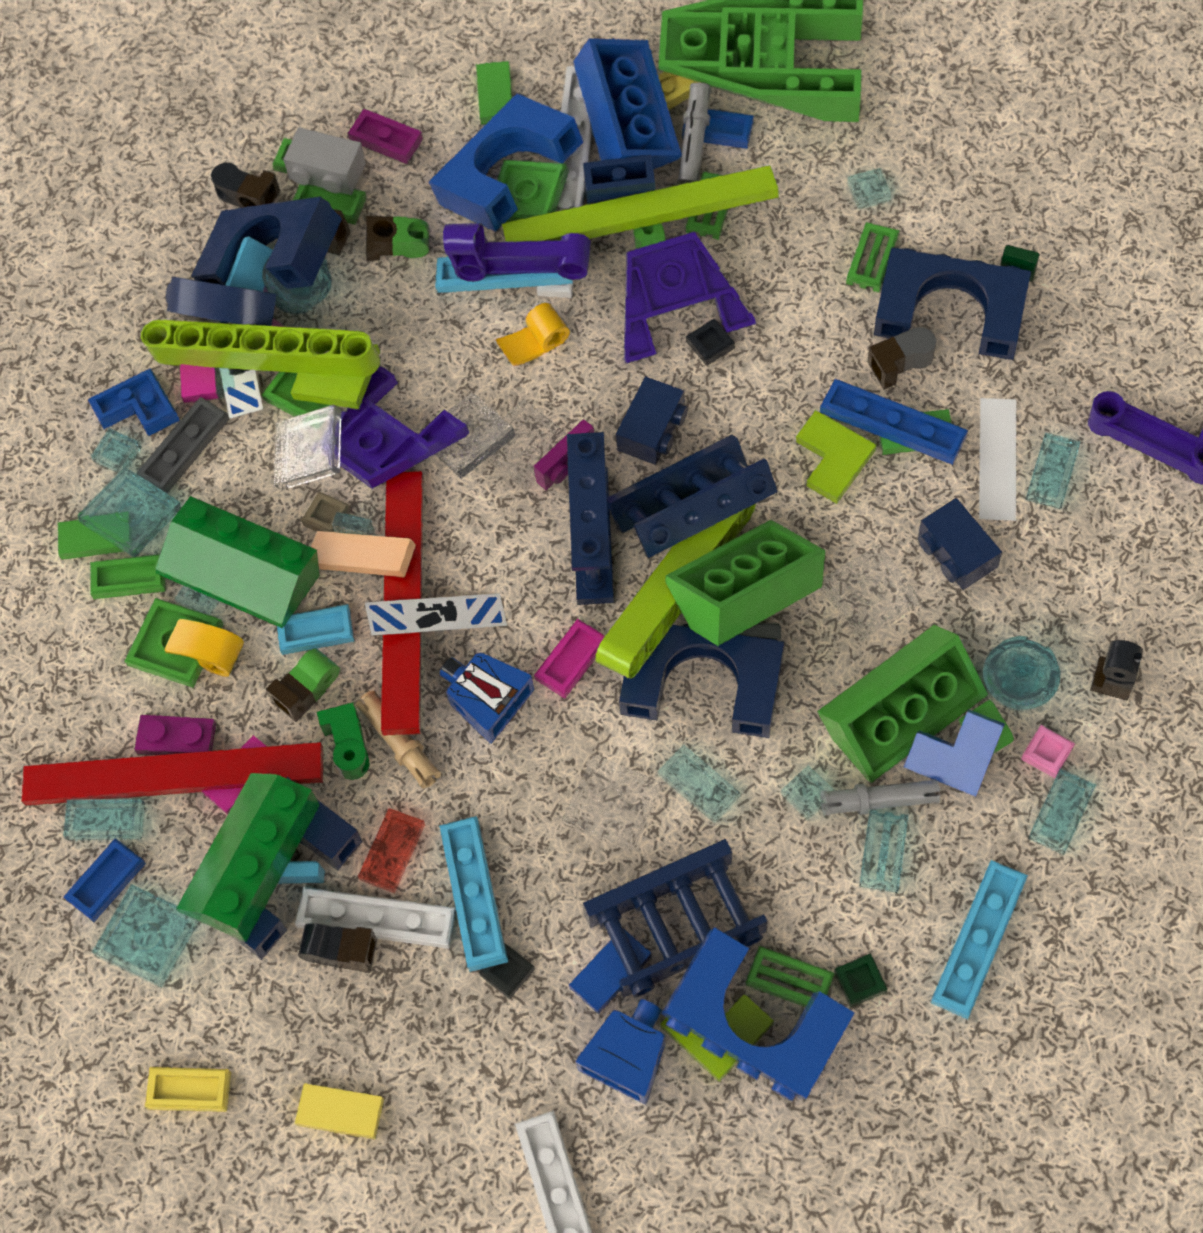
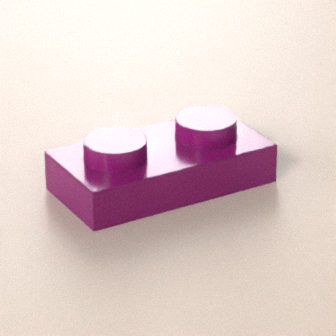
M367 109L362 110L347 133L349 140L360 142L365 148L408 164L423 140L422 131Z
M583 419L568 434L594 433V427ZM567 435L533 466L536 483L545 490L549 489L554 483H561L568 476Z
M140 715L134 750L137 754L141 755L212 751L216 722L210 718Z

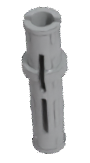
M692 83L690 85L688 109L683 115L685 133L679 177L677 179L680 185L699 181L705 129L710 123L708 105L712 88L705 83Z
M936 779L866 787L865 784H855L853 789L821 791V800H825V802L821 803L824 816H827L829 814L855 811L859 815L868 814L869 810L930 803L939 804L940 795H935V792H940V788Z

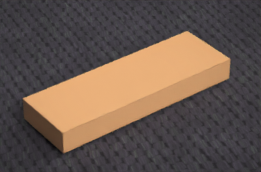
M317 531L311 547L317 549L319 569L405 577L416 545L409 538Z

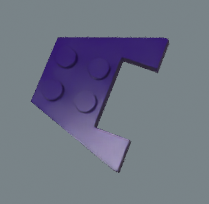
M695 232L626 253L625 364L657 354L646 319L714 299L722 327L726 333L756 324L754 316L751 312H748L739 299L740 296L719 270V266Z
M381 365L371 375L360 408H348L346 412L341 411L321 445L327 457L371 489L454 444L470 433L465 423L446 410H443L419 434H416L378 407L376 404L398 384L394 374Z

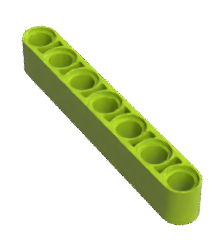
M153 320L147 323L141 331V340L155 361L164 365L180 366V364L211 368L358 377L373 374L380 365V357L370 337L361 331L176 320Z
M756 504L672 546L601 641L596 653V663L629 679L634 678L682 613L665 582V576L737 538L750 520Z

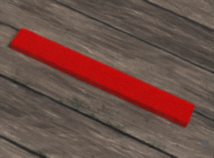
M422 471L402 472L386 481L385 537L409 538L416 546L405 577L384 575L383 601L422 599ZM422 632L383 635L381 732L383 736L421 734Z
M321 742L24 766L21 802L25 806L243 788L251 773L277 774L284 778L288 777L298 784L322 783L323 745Z

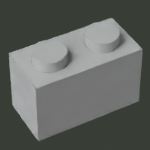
M298 127L283 159L290 180L301 185L310 184L318 186L332 193L341 192L352 195L366 164L360 142Z

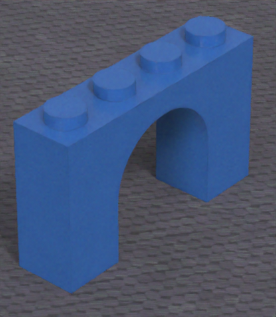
M516 94L429 181V184L439 205L475 223H482L484 227L496 232L502 226V223H505L518 208L508 185L486 176L490 168L500 159L517 152H534L563 164L583 143V139L574 117Z
M712 928L661 1013L669 1018L666 1025L685 1037L690 1032L704 1040L701 1047L721 1059L725 1053L739 1061L736 1068L749 1077L757 1080L760 1075L764 1076L774 1083L771 1090L791 1102L795 1096L800 1099H807L855 1012L822 992H815L812 994L792 1031L781 1042L770 1047H758L746 1043L731 1030L724 1013V996L730 981L749 948L717 928Z

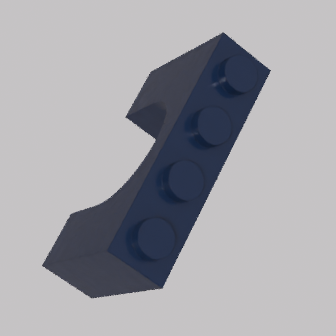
M322 197L222 210L191 277L197 281L225 285L243 238L249 236L265 246L278 239L265 268L286 289L313 286L342 218L332 209L330 203Z
M891 247L875 319L874 336L891 338L911 330L916 307L922 298L936 290L957 289L974 297L984 312L985 322L978 354L1014 360L1031 271L1022 270L1016 266L1004 267L987 264L980 260L969 261L952 258L945 254L934 255L917 252L910 248L899 249Z
M688 623L682 626L672 625L635 677L629 679L624 676L619 698L620 715L658 721L664 685L670 672L676 666L689 659L709 658L725 665L733 673L738 684L732 716V733L770 738L784 656V642L777 639L757 638L738 634L717 646L691 630Z
M317 800L320 806L299 844L309 848L338 871L363 841L357 829ZM264 908L246 942L233 936L231 937L262 961L287 929L278 917Z

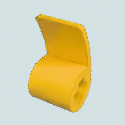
M541 303L527 314L525 318L526 328L496 339L497 345L513 366L521 365L540 357L563 344L569 337V328L550 303Z
M179 619L165 647V652L197 659L200 666L205 670L228 677L241 652L244 641L238 635L225 629L196 621Z

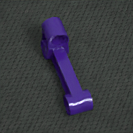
M482 223L445 224L444 250L452 263L456 276L462 280L477 282L483 280L486 274L558 273L561 277L569 280H580L588 275L591 241L585 235L569 233L563 235L560 241L488 242Z
M1112 391L1101 392L1094 398L1088 417V426L1092 432L1100 436H1109L1187 474L1192 481L1203 485V463L1200 461L1203 460V429L1198 438L1126 403L1122 396ZM1100 412H1107L1112 416H1104Z

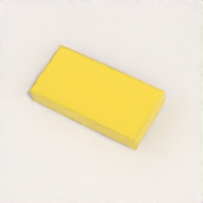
M150 1067L145 1108L148 1110L227 1112L231 1071L229 1069Z
M304 1083L295 1124L300 1127L376 1139L384 1099L382 1096Z

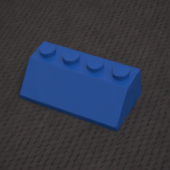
M588 38L574 59L573 64L601 161L651 155L654 170L680 159L682 154L648 40Z

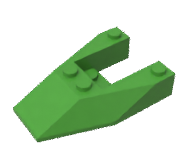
M706 0L662 11L658 68L659 70L698 83L708 84L710 87L822 121L859 122L862 69L794 68L795 40L861 41L863 0Z

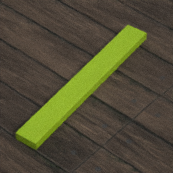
M768 165L502 223L506 242L560 241L563 235L569 233H579L591 239L779 198V189L772 168Z

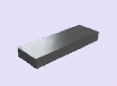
M200 397L134 476L137 481L165 497L228 422V413Z

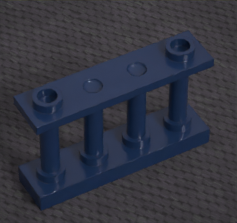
M604 432L567 434L572 571H575L577 605L614 603L610 509L607 504L609 483L608 468L605 467Z
M732 434L607 497V504L618 530L623 534L635 528L647 558H650L777 493L778 490L767 460L763 458L748 466L739 440Z
M726 839L583 902L584 916L590 928L597 925L606 928L628 974L627 977L619 980L620 992L623 998L631 994L634 997L643 996L655 988V983L689 967L705 937L711 930L691 890L692 882L705 876L707 879L713 880L736 926L724 933L746 947H750L763 939L762 934L766 933L768 922L765 915L763 914L750 920L726 873L728 866L732 864L733 853ZM670 892L672 895H677L700 944L680 953L655 905L658 901L657 898ZM632 909L642 912L664 960L645 969H642L619 921L622 918L621 914Z

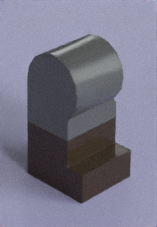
M918 327L869 346L867 363L883 390L896 385L898 374L911 368L922 369L929 366L934 359L936 337L930 330Z

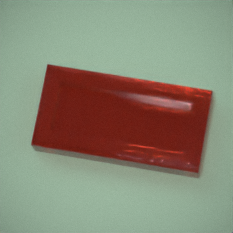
M389 808L358 875L359 880L395 893L424 829L425 822Z

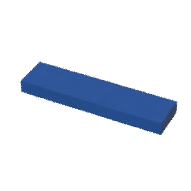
M834 379L820 406V413L951 465L954 464L968 434L967 429L838 379Z

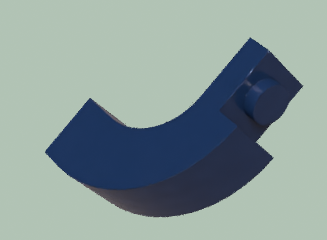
M175 276L171 277V283L166 289L168 312L236 324L272 326L276 300L275 293Z

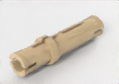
M369 691L362 695L360 698L365 704L358 700L356 703L357 708L361 710L393 750L397 763L400 766L403 764L409 770L421 788L424 789L433 785L436 782L435 778H440L441 772L423 752L424 747L420 741L413 740L409 734L383 736L381 732V699L376 691Z

